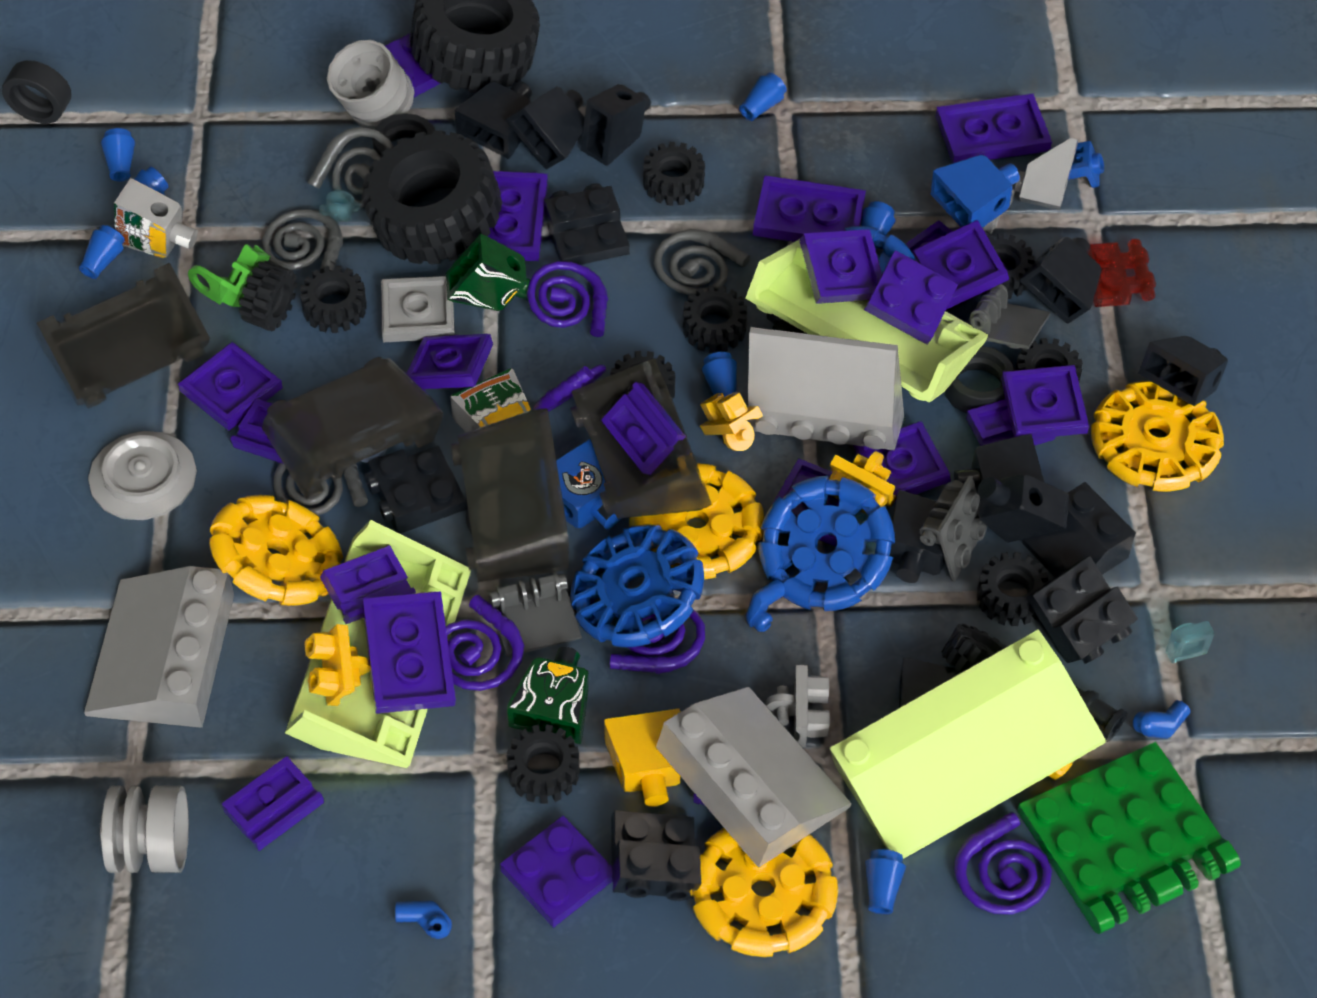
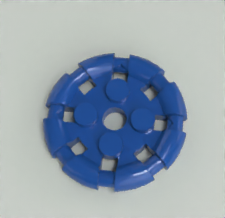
M817 476L798 482L792 486L794 490L783 498L779 496L773 502L763 519L761 529L764 530L763 542L759 543V556L763 571L768 580L777 579L782 581L785 588L784 598L799 607L811 610L812 606L824 608V611H836L861 602L860 598L871 589L875 591L891 567L893 557L890 556L891 544H895V532L890 514L885 506L880 507L876 502V494L854 480L844 477L841 478V481L830 480L828 476ZM828 495L839 496L838 507L827 505ZM804 502L809 509L802 511L797 518L791 510ZM863 509L869 517L860 525L854 516ZM779 533L789 534L788 546L778 545ZM827 534L834 535L837 538L835 550L828 554L820 553L817 548L819 539ZM866 542L876 543L875 554H865ZM792 564L801 571L794 578H790L785 571ZM856 568L862 577L850 586L844 577ZM816 581L828 583L826 592L815 591Z
M659 525L632 526L623 529L624 532L615 537L607 536L586 554L582 560L584 565L581 570L575 572L571 585V605L574 610H577L576 620L579 625L594 639L600 642L609 640L616 647L647 645L651 643L650 639L664 634L666 637L674 632L692 614L693 608L691 606L695 600L701 598L704 587L705 573L703 562L697 560L698 550L688 538L673 529L668 531L662 530ZM659 545L656 552L650 551L652 548H656ZM675 563H680V564H681V565H679V566H676V567H674V568H671V565H673V564H675ZM604 570H606L602 578H600V576L595 575L596 572H603ZM634 578H644L643 583L639 587L634 589L627 588L630 581ZM673 590L681 592L678 599L674 598ZM597 598H600V599H601L600 601L594 603V600H595V599H597ZM655 613L657 619L644 625L642 619ZM614 617L619 619L616 626L610 625Z

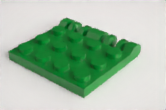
M1156 741L1018 805L1017 812L1043 853L1048 857L1055 872L1097 934L1114 928L1115 922L1120 925L1129 920L1127 908L1118 895L1122 891L1139 914H1143L1151 909L1150 902L1158 907L1183 895V886L1187 891L1198 887L1197 875L1192 870L1188 860L1193 859L1206 879L1211 881L1218 878L1220 873L1227 874L1241 865L1239 856L1231 843L1219 834Z

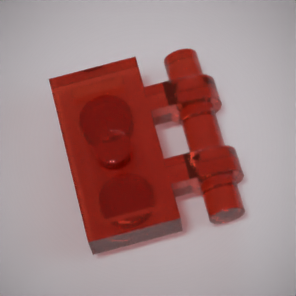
M1140 239L1130 240L1127 244L1129 252L1124 253L1120 252L1118 242L1090 244L1091 249L1088 255L1102 269L1093 300L1095 307L1130 305L1133 293H1140L1143 301H1151L1156 297L1154 291L1156 286L1155 277L1149 271L1147 265L1150 261L1148 251L1142 247ZM1125 269H1134L1135 276L1127 277Z

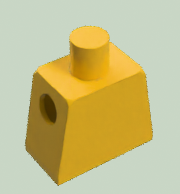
M679 708L604 719L605 744L623 790L628 793L642 791L645 805L650 807H657L667 803L669 798L666 787L676 786L680 783V775L656 748L664 722L680 713Z

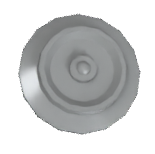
M140 431L121 436L106 445L93 460L88 481L93 499L104 511L121 519L147 520L163 516L184 502L194 488L197 469L192 452L181 440L163 432Z

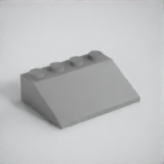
M751 327L749 332L748 406H758L763 415L759 419H750L754 432H760L765 435L791 436L802 440L828 441L839 445L850 444L865 446L871 449L895 450L904 419L898 345Z
M188 566L121 579L85 707V716L203 728L234 599L230 575L222 573L220 569Z
M749 687L697 702L663 724L656 748L758 868L850 808L852 804Z

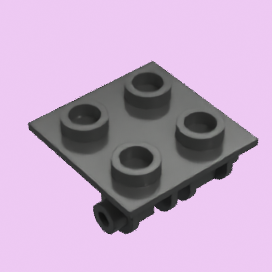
M1003 284L987 290V293L981 298L966 323L988 334L986 342L1005 344L1013 349H1029L1049 318L1050 312L1007 304L1008 291Z
M969 476L965 484L958 480L946 484L929 514L930 517L926 519L920 529V540L922 543L928 546H933L934 543L941 545L951 581L953 582L956 581L962 569L968 566L973 549L977 542L984 538L987 530V525L979 518L980 496L976 491L973 476Z
M552 572L551 576L539 578L538 580L532 577L529 578V582L524 583L523 580H520L518 585L514 584L502 588L499 585L496 586V590L487 592L492 607H495L503 616L505 615L509 620H512L519 629L525 645L524 653L582 638L566 590L568 584L565 574L557 575L556 572ZM499 631L506 656L510 657L512 656V647L509 641L501 634V631Z

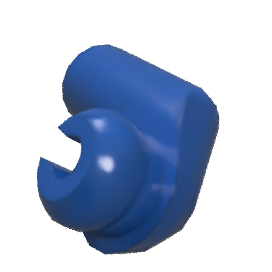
M396 902V923L417 922L434 939L445 938L450 933L452 927L451 919L436 902Z

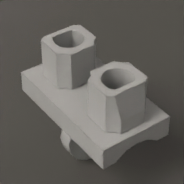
M796 665L794 695L789 694L787 686L777 687V694L768 697L765 706L777 717L783 726L789 723V717L794 716V739L801 747H806L807 737H828L829 710H808V703H828L829 678L808 675V665Z

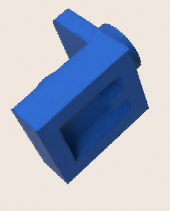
M1091 141L1080 142L1077 145L1069 179L1086 176L1092 188L1099 187L1100 174L1104 173L1103 157L1101 153L1095 152Z

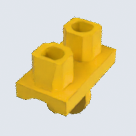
M733 392L725 397L723 393H717L700 404L708 421L700 425L704 435H723L725 445L733 451H744L752 445L754 430L746 420L759 419L763 416L758 406L747 407L739 392Z
M875 451L869 459L857 454L853 463L838 455L834 456L830 463L832 470L830 480L841 481V478L844 477L864 485L876 494L875 500L880 507L885 505L892 507L897 499V496L893 495L895 486L886 481L891 471L881 466L884 459L883 454ZM830 495V496H832V497H834V498H836V499L839 500V496H837V495Z
M337 624L328 633H313L305 640L306 656L311 659H321L323 667H316L310 672L308 678L309 692L326 696V705L338 706L342 697L352 694L355 691V687L361 685L360 676L370 671L369 659L358 656L357 647H350L348 625Z

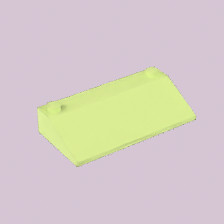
M799 240L759 261L745 298L756 304L760 311L774 314L807 334L898 345L901 387L908 390L912 397L929 403L946 391L988 337V334L973 328L970 324L945 311L933 338L926 345L866 312L864 309L869 300L816 304Z
M370 520L353 537L345 562L390 545L408 576L407 582L411 588L414 587L415 594L441 591L445 624L447 626L455 622L471 568ZM331 599L320 632L328 633L337 624L348 625L350 647H357L358 656L369 659L364 618L345 624L343 613L340 609L336 608ZM451 633L447 636L448 642H449ZM310 659L285 734L321 750L408 768L411 764L428 709L376 714L370 671L360 676L361 685L355 687V691L352 694L342 697L338 706L326 705V696L309 692L308 678L310 672L316 667L323 668L321 659Z
M1038 629L830 747L836 769L886 849L902 854L904 859L1103 745L1106 741L1060 659Z

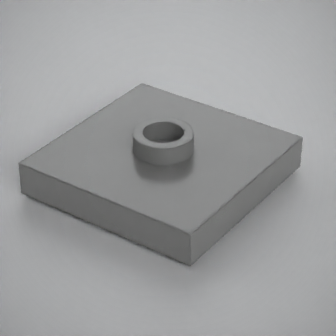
M446 276L381 279L383 342L421 341L424 337L455 335L454 302L447 300Z

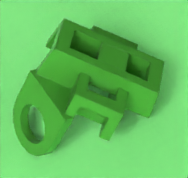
M245 244L237 261L232 265L233 269L229 277H218L199 265H194L189 269L188 277L192 285L199 292L219 305L223 302L232 307H242L239 303L240 299L244 297L242 290L243 287L246 288L248 285L246 281L248 276L252 277V270L255 267L258 268L260 262L269 261L271 256L258 245L252 248ZM197 274L207 280L210 288L204 286L199 281Z

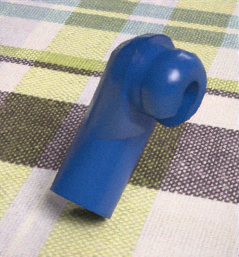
M773 580L753 593L745 616L749 627H755L758 632H765L770 628V622L773 621V618L766 611L770 604L784 597L785 588L782 581Z
M1176 700L1165 713L1154 711L1138 712L1133 718V728L1136 732L1142 733L1147 737L1167 739L1174 735L1191 711L1187 704Z

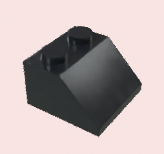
M1084 482L1068 492L1067 529L1022 540V544L1054 577L1088 556L1092 558L1103 575L1129 558L1136 532Z

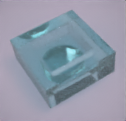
M1209 621L1197 624L1185 623L1172 630L1165 650L1171 663L1208 653L1215 634Z

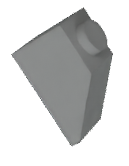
M1070 138L1028 163L1026 172L1019 171L1020 180L1016 183L1015 191L1020 192V201L1060 211L1078 139Z

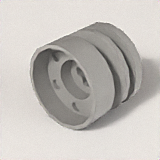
M360 40L349 44L335 55L329 66L327 81L330 91L361 127L375 130L382 120L392 115L408 113L413 104L415 91L411 79L382 43L373 40Z
M110 786L106 793L100 823V841L107 872L121 873L126 865L128 872L138 873L144 854H146L151 872L181 873L187 857L189 834L188 802L185 788L183 786H154L151 790L148 804H145L141 787L131 786L128 793H126L123 786Z

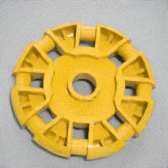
M1152 381L1133 382L1127 384L1125 389L1121 391L1116 389L1109 393L1094 412L1096 422L1091 425V440L1094 450L1099 459L1106 460L1108 463L1107 469L1130 485L1138 487L1139 484L1153 487L1152 491L1158 492L1189 488L1190 482H1201L1207 478L1221 459L1222 455L1219 449L1224 445V435L1215 412H1209L1206 408L1207 403L1204 400L1198 405L1193 406ZM1130 402L1134 405L1138 404L1139 406L1133 409V406L1130 404ZM1186 416L1195 417L1196 419L1192 420L1190 423ZM1119 422L1122 423V425L1120 426L1112 423ZM1154 428L1161 429L1167 436L1162 438L1155 437L1149 430ZM1194 441H1200L1202 445L1194 443ZM1123 446V453L1119 454L1116 449ZM1184 460L1189 467L1183 469L1181 462ZM1143 465L1158 467L1157 473L1143 470Z
M700 463L679 465L678 470L669 473L667 470L656 474L638 491L639 499L632 502L630 509L629 527L659 525L662 530L668 531L673 529L680 532L698 550L697 560L703 562L704 580L716 578L718 573L724 571L731 573L740 568L756 552V542L763 538L764 530L761 529L764 519L762 504L755 501L756 492L741 477L729 470L727 473L717 471L714 465ZM684 484L686 489L676 493L673 487ZM710 484L721 487L719 493L717 489L713 486H710ZM654 505L660 507L661 512L652 510L651 506ZM742 506V511L733 512L734 508ZM693 518H700L707 524L702 528H694L689 526L687 522ZM732 534L741 536L742 538H737L735 540L731 538ZM659 545L656 548H652L650 551L656 552ZM716 554L719 555V557H717V558H714V559H711V558H710L711 556H714V555H716ZM675 563V564L671 565V568H674V567L679 566V565H681V564H680V563Z
M250 495L239 498L236 504L228 503L217 513L210 527L212 535L209 540L210 550L222 573H228L233 578L232 583L262 601L273 599L279 601L280 605L297 606L315 602L318 596L323 597L329 594L320 579L323 570L341 564L340 562L343 559L340 544L330 527H323L318 522L320 519L318 515L289 499L284 503L275 501L272 495ZM308 532L313 538L308 539L305 533ZM268 549H275L279 551L281 554H273ZM272 580L282 581V582H281V584H280V586H279V585L273 584V583H272Z
M725 828L716 832L705 842L706 849L702 855L700 854L701 886L693 892L695 900L693 911L702 927L717 942L722 939L732 945L731 949L741 954L756 957H773L774 952L787 950L788 953H792L808 945L823 931L822 924L824 921L832 918L838 899L837 878L831 874L830 869L833 863L828 853L810 834L791 846L796 850L792 858L782 852L760 868L755 865ZM718 859L728 863L725 871L716 866ZM815 874L816 882L805 884V876ZM766 881L775 890L768 896H759L753 892L751 887L756 882ZM722 893L724 901L716 902L711 900L710 895ZM801 906L811 911L808 916L798 914ZM735 919L737 922L744 925L745 927H743L741 930H738L737 928L731 926V924ZM780 924L782 934L770 936L766 926Z

